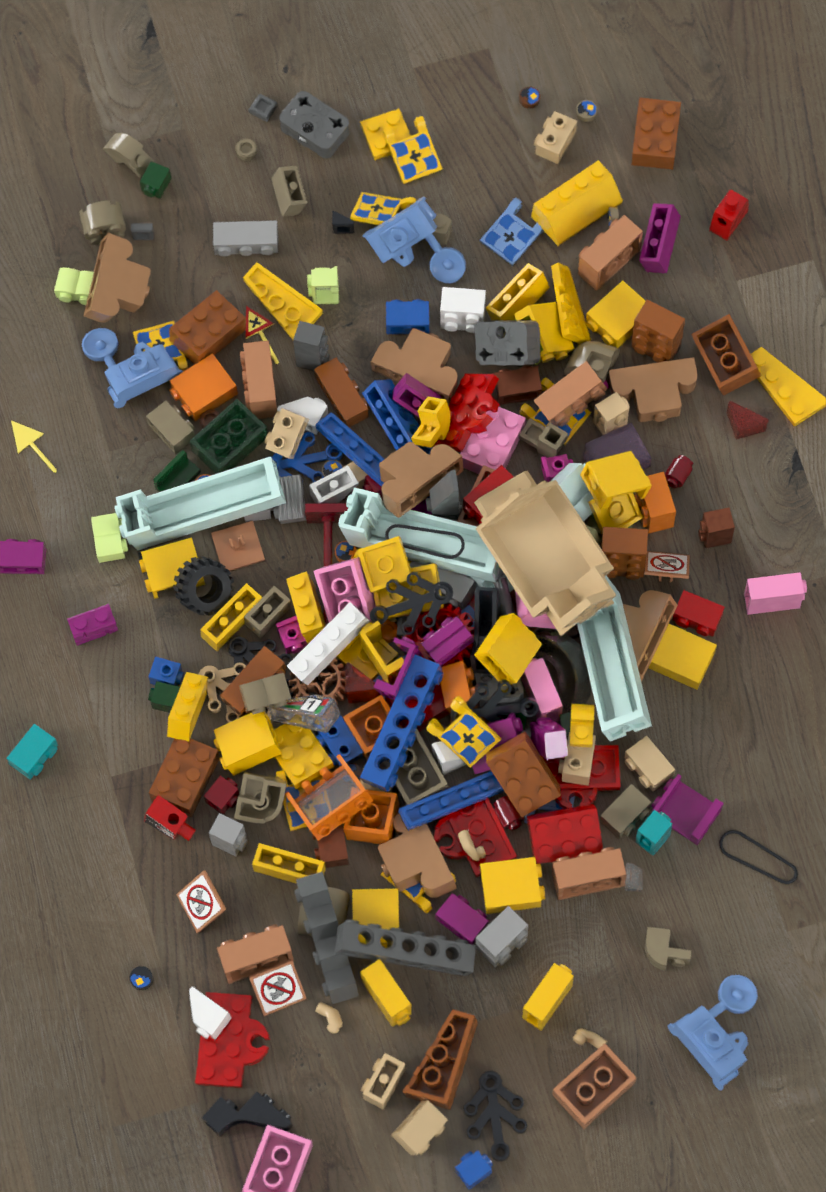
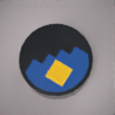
M144 966L134 968L130 973L131 985L137 990L148 989L153 983L151 971Z

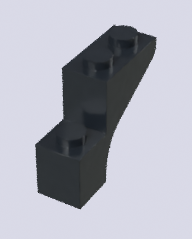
M476 587L475 641L473 642L470 655L473 673L491 674L474 655L499 617L502 616L498 588Z
M258 1092L238 1112L236 1111L238 1106L229 1098L225 1101L220 1097L202 1116L203 1122L220 1137L228 1129L239 1124H249L263 1128L269 1125L286 1132L293 1127L290 1121L292 1117L282 1108L278 1111L273 1106L275 1102L266 1093L261 1095Z

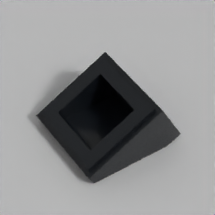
M332 211L333 233L353 234L354 221L336 211Z

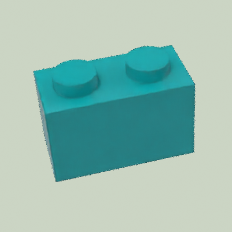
M33 724L6 759L10 766L31 780L34 775L37 776L42 771L43 763L47 758L50 759L55 755L58 744L53 736L36 724Z
M654 810L637 830L635 843L654 856L670 837L673 824L670 822V817L663 812L658 813Z

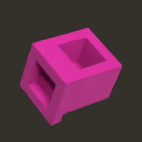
M567 454L549 458L541 457V469L544 480L551 482L569 463H573V460L568 459Z
M297 616L276 623L277 632L286 653L292 652L295 654L301 652L307 646V642L301 634ZM293 633H296V635H295L294 637H289V636H288V635H291V634H293Z

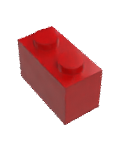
M683 590L672 620L676 621L675 623L680 627L695 629L702 636L710 635L714 637L725 607Z

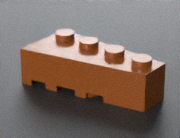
M452 1009L438 1032L434 1043L427 1050L420 1066L416 1068L409 1084L402 1091L406 1098L420 1102L428 1100L434 1106L451 1110L477 1028L478 1021L475 1015Z

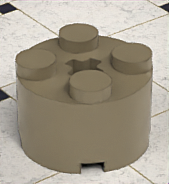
M100 201L86 206L87 210L85 212L82 209L80 210L79 215L84 236L87 240L91 241V244H100L101 240L108 233L124 237L126 225L119 202L115 201L116 205L110 204V201Z

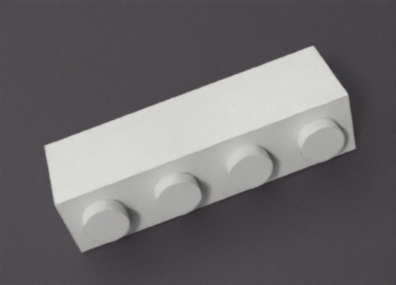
M349 602L287 667L303 683L309 685L359 634L361 628L371 621L356 606Z

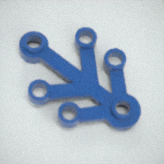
M306 432L303 434L294 459L281 460L283 456L277 453L271 458L276 463L279 477L292 476L284 469L293 468L310 478L312 483L316 482L314 480L316 476L324 478L322 472L315 471L305 464L324 460L340 461L343 457V452L331 443L326 447L325 451L303 455L308 447L315 444V435L311 432ZM311 437L312 441L307 442L305 438ZM337 452L338 456L332 457L331 453Z

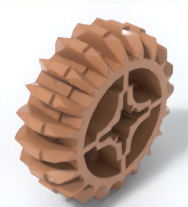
M335 657L325 668L331 671L332 674L330 672H321L317 676L318 680L322 683V690L317 684L316 678L309 685L301 683V680L293 672H290L292 679L289 680V686L295 685L290 689V692H293L295 695L294 701H305L308 697H313L308 695L306 691L308 693L315 692L319 697L314 698L330 699L326 705H320L324 706L326 711L330 710V704L337 707V700L343 701L344 696L342 694L348 693V688L345 687L349 685V680L346 679L348 672L342 671L344 665L342 663L337 664L338 659ZM334 682H337L334 690L327 695L326 689L332 686Z

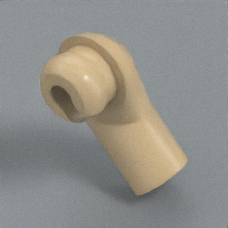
M583 1028L575 1031L576 1034L573 1036V1040L577 1044L583 1045L587 1041L597 1049L608 1042L595 1032Z

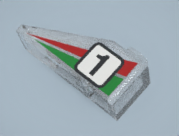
M321 695L291 698L286 700L287 705L274 708L273 704L267 706L272 721L327 733L341 716L335 699Z

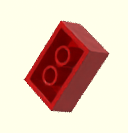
M594 804L526 815L533 857H535L536 864L554 862L561 857L577 858L579 854L584 852L596 854L600 853L603 849L598 813Z

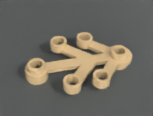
M236 663L234 667L218 670L214 666H205L200 670L198 675L206 676L208 673L213 674V677L208 679L207 684L208 709L211 713H218L222 708L220 701L217 699L216 687L224 691L231 683L228 684L222 679L238 676L239 673L236 672V669L238 667L245 668V664ZM213 703L219 704L217 709H212L211 705ZM226 705V720L228 723L232 722L229 720V717L233 714L237 716V719L240 718L235 711ZM270 705L265 706L268 710L267 715L272 720L274 716L273 709Z

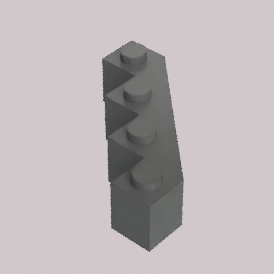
M323 872L296 879L298 889H295L294 892L297 902H302L307 920L303 921L306 933L312 934L316 951L312 953L316 965H321L325 982L322 983L325 997L330 995L332 1004L359 996L348 956L335 954L337 928L339 925Z

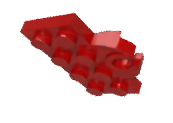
M464 374L448 406L450 410V426L447 436L444 440L438 439L434 446L444 444L450 446L455 451L462 452L471 433L479 434L487 431L486 427L493 419L486 412L491 410L495 413L498 410V406H500L498 401L491 395L499 380L494 374Z
M595 745L589 786L562 782V774L558 773L560 760H565V756L547 760L542 757L560 785L561 796L554 800L563 809L572 808L569 799L573 796L579 797L582 800L579 806L594 803L597 791L620 790L619 745Z
M488 798L446 815L435 826L434 840L436 843L443 837H450L453 841L450 846H441L439 848L441 854L455 860L467 858L475 877L481 876L480 864L517 859V855ZM467 830L475 848L479 846L484 848L485 858H480L479 861L473 860L463 849L458 837L459 832Z
M206 992L205 996L227 1011L232 1018L216 1040L210 1036L207 1039L200 1036L195 1084L242 1088L245 1065H255L261 1062L269 1050L264 1045L260 1048H254L252 1046L253 1039L262 1037L265 1040H270V1036L264 1025L250 1018L251 995Z

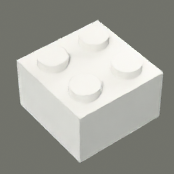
M442 287L440 307L441 329L447 331L466 330L469 333H475L476 324L483 322L485 317V290Z

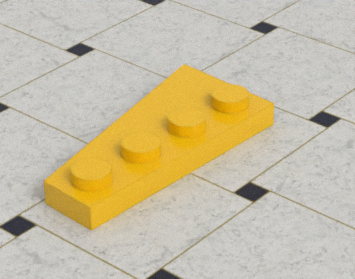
M257 262L243 277L247 286L292 340L294 339L299 321L314 324L323 314V310Z
M556 263L551 266L562 337L578 344L591 341L570 268Z
M763 347L751 353L762 375L757 380L794 427L826 407V397Z

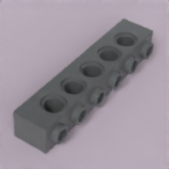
M346 920L337 928L335 954L374 961L380 959L386 963L465 977L473 973L476 945L468 944L467 940L457 939L449 941L447 937L439 935L432 938L425 936L423 932L404 933L401 928L382 929L381 925L368 924V926L360 925V922L356 920ZM359 934L364 936L365 944L360 943L358 939ZM381 938L386 940L388 944L387 948H384L381 945ZM403 942H405L406 944H408V946H409V952H406V951L403 949V947H402V943H403ZM424 946L431 950V956L425 953ZM446 950L452 953V960L446 956Z

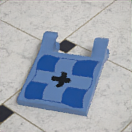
M514 198L504 213L480 239L482 244L512 266L536 238L544 232L538 223L531 228L515 216L522 207L521 201L518 198Z

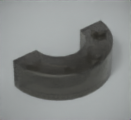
M555 630L536 633V638L542 645L533 658L546 659L556 669L559 678L557 693L564 708L571 712V704H586L592 687L583 648L569 635L563 634L560 636L558 631Z

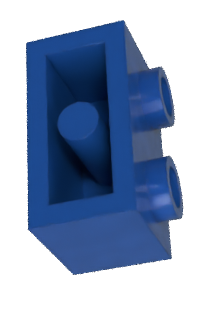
M416 299L408 302H403L402 300L386 302L387 334H410L413 328L429 334V301Z
M341 715L317 728L318 735L315 737L322 747L325 746L330 753L328 756L334 766L337 765L338 768L342 766L336 757L339 754L347 764L354 763L363 757L362 749Z

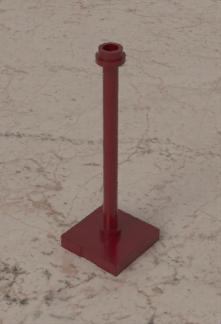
M346 503L305 504L307 523L324 524V566L332 565V524L339 523L340 516L345 511H348ZM323 605V616L327 626L329 621Z

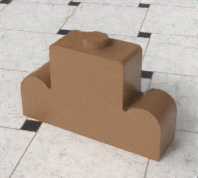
M110 233L101 240L84 317L105 323L110 321L120 308L134 313L143 305L144 298H147L150 287L147 285L151 270L148 267L127 260L133 252L132 244L128 240Z
M413 328L402 349H399L398 345L392 341H385L380 344L371 360L372 371L397 382L408 373L440 395L441 399L447 400L448 404L458 386L456 370L452 367H445L451 355V345L433 333L427 334Z
M694 357L609 370L608 382L611 395L617 392L620 397H625L627 401L631 400V398L634 399L639 422L652 420L661 422L667 418L680 416L682 404L679 392L688 394L694 391L697 383V370Z
M408 442L397 451L391 453L379 463L381 481L384 482L381 488L384 507L400 518L429 497V490L451 470H456V476L464 471L462 455L444 444L434 446L429 455L412 442Z
M654 590L646 591L641 595L639 599L640 608L623 604L641 682L677 607L670 594Z
M397 814L393 820V825L398 837L378 846L379 853L384 862L381 868L386 878L391 876L399 892L421 882L424 892L433 898L440 897L457 889L454 878L427 823L408 831L400 814Z

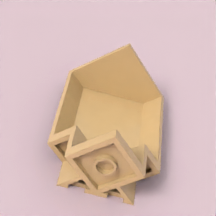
M527 470L474 502L483 516L481 519L482 523L475 529L533 618L547 614L561 636L577 623L581 624L593 617L600 609L614 604L612 599L617 595L605 579V576L614 568L556 480L551 482L542 481L537 485Z

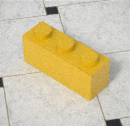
M528 263L486 307L491 320H515V313L528 305L535 304L550 288L544 273Z
M306 571L286 580L301 634L309 644L326 627L314 582Z
M246 583L200 629L201 638L218 651L244 625V616L263 597Z
M186 672L168 717L167 737L189 742L207 696V676Z
M261 843L258 845L252 863L254 872L296 884V879L323 872L324 875L326 870L324 861Z

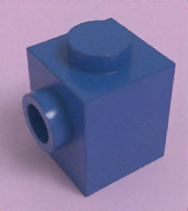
M155 657L148 677L150 684L153 685L157 681L178 686V684H182L185 672H182L180 663Z
M470 1151L460 1159L461 1163L455 1167L456 1173L470 1190L492 1174L490 1167L493 1164L486 1154L481 1155L479 1151L473 1154Z

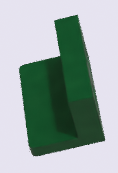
M182 450L153 479L155 489L158 492H162L190 483L201 473V470L187 458V453Z

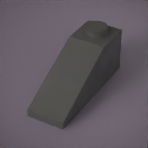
M451 470L429 490L430 498H426L427 511H431L433 516L449 517L459 515V490L456 470Z

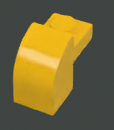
M427 397L418 409L421 425L411 439L415 445L432 448L438 439L444 440L447 436L450 426V410L447 400Z
M571 704L569 746L592 748L594 705Z

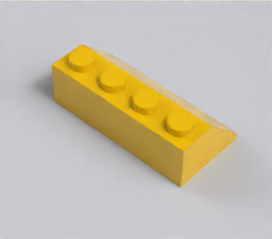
M598 160L535 202L531 217L559 246L608 213L609 207H617L623 200L612 174Z

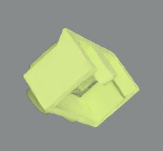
M337 266L332 269H311V274L307 275L308 296L313 297L314 304H339Z

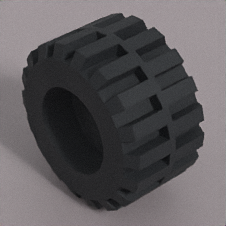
M200 556L199 559L196 557L191 558V563L188 561L184 562L185 567L183 569L179 567L177 570L179 576L174 577V581L177 582V584L173 585L174 590L177 591L175 594L176 598L187 609L204 616L206 614L209 616L213 615V612L217 613L226 604L227 600L233 597L230 595L231 592H234L235 588L231 585V583H234L233 577L229 576L231 572L225 568L226 566L211 558ZM210 575L212 578L210 591L202 597H197V582L203 576Z

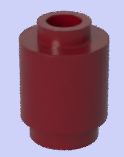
M679 455L673 459L666 470V481L671 488H681L692 472L693 462L688 457Z
M504 796L493 803L494 811L505 830L513 831L522 825L521 822L524 818H521L508 796Z

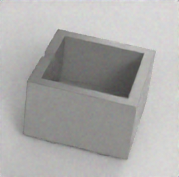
M508 906L476 937V949L494 967L499 963L503 965L510 959V953L515 948L520 949L527 942L528 924Z

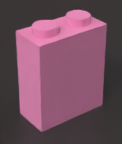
M801 572L747 579L744 592L747 615L800 608L802 600H805L804 593H807L806 580H802Z
M533 658L521 676L522 683L528 697L534 698L538 703L537 719L549 717L556 722L559 720V715L562 714L563 705L544 659L537 660V658Z

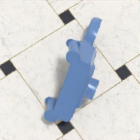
M425 196L362 235L363 238L367 239L382 263L392 258L401 266H407L414 260L411 246L425 238L435 252L430 260V270L437 280L443 283H453L458 281L465 272L466 261L463 254L452 247L442 248L432 234L437 228L433 221L436 213L433 212L425 201Z
M107 328L91 330L82 341L84 354L93 361H105L109 368L104 373L110 385L108 393L114 401L115 408L123 407L127 400L157 387L183 372V370L178 368L174 359L168 355L163 345L151 348L146 343L140 342L136 344L133 356L116 364L112 356L117 352L119 343L116 334L112 330Z
M731 975L723 980L718 990L720 1002L709 1011L705 1007L700 1006L691 1014L688 1013L674 1024L670 1023L668 1025L669 1031L682 1041L711 1076L714 1085L719 1090H723L725 1084L738 1076L737 1069L747 1060L743 1054L748 1045L747 1036L743 1032L738 1031L727 1034L714 1019L725 1009L735 1014H743L755 1005L757 989L751 980L742 975Z

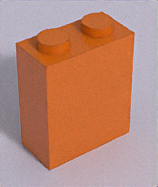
M213 353L170 380L171 389L169 391L176 401L180 400L183 404L181 406L183 412L187 417L191 416L194 421L200 419L201 415L207 410H214L238 395L237 385Z

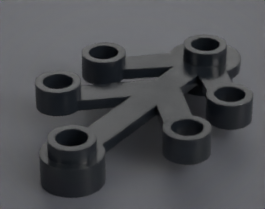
M411 572L407 576V583L411 586L418 585L429 591V593L421 595L400 585L397 579H391L386 584L387 591L397 593L409 600L386 608L378 605L371 610L370 619L373 623L379 621L380 624H383L389 616L412 608L407 621L401 627L404 634L411 635L416 630L415 623L424 604L433 601L429 613L422 619L423 625L431 628L436 624V616L441 605L448 603L452 599L453 588L447 582L441 581L434 584L421 578L418 572ZM410 576H417L418 581L415 583L410 580ZM391 582L396 583L397 589L392 590L389 584ZM439 589H444L446 596H441ZM378 610L384 613L383 618L377 616ZM426 617H431L433 624H427ZM410 624L412 631H407L405 625Z
M236 636L229 640L227 649L229 654L234 657L235 665L236 663H243V658L250 662L255 657L250 651H259L267 644H273L274 647L269 650L274 653L277 646L276 642L272 639L248 642L244 637ZM237 645L243 647L240 651L234 649ZM283 653L278 657L281 660H283L284 658L290 659V661L285 664L286 668H288L287 665L292 661V656L288 653ZM238 667L236 672L240 673L243 667ZM286 679L288 688L291 689L295 686L294 684H292V686H289V679Z
M505 679L498 682V689L482 707L474 708L481 698H485L489 694L488 685L483 682L475 686V693L466 702L467 706L478 717H484L491 723L503 720L497 716L500 714L522 712L526 717H533L539 711L538 703L532 697H526L518 703L497 705L512 690L510 682ZM508 685V688L506 690H502L501 686ZM480 688H486L485 692L483 693L478 692V690ZM532 703V706L526 708L525 704ZM452 709L450 716L451 720L455 721L459 716Z
M487 1071L479 1079V1091L470 1102L464 1105L465 1115L473 1117L477 1114L478 1105L488 1095L489 1105L476 1122L468 1127L467 1136L471 1140H477L481 1135L482 1128L491 1118L494 1138L491 1156L494 1160L502 1162L509 1157L510 1149L503 1141L500 1117L512 1125L514 1131L518 1134H522L527 1130V1122L524 1119L517 1118L498 1103L497 1094L510 1102V1107L515 1111L523 1108L524 1100L521 1096H515L502 1086V1079L498 1073ZM491 1079L495 1082V1085L488 1087L486 1082ZM515 1099L521 1101L519 1107H515L512 1104ZM471 1105L474 1106L475 1111L468 1113L466 1108ZM521 1122L525 1127L522 1130H518L516 1124ZM474 1128L478 1130V1134L471 1136L469 1131ZM503 1149L505 1154L498 1156L496 1150Z

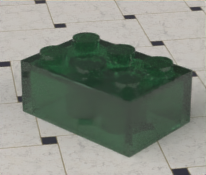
M236 399L190 440L191 450L215 474L235 468L265 441L268 430L262 421Z

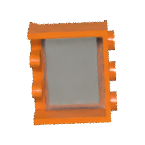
M340 754L336 757L342 766L332 773L327 767H323L320 770V774L324 779L314 786L308 780L304 781L301 786L305 792L295 800L289 792L285 793L318 841L329 835L332 830L347 822L350 817L365 809L368 804L374 801Z

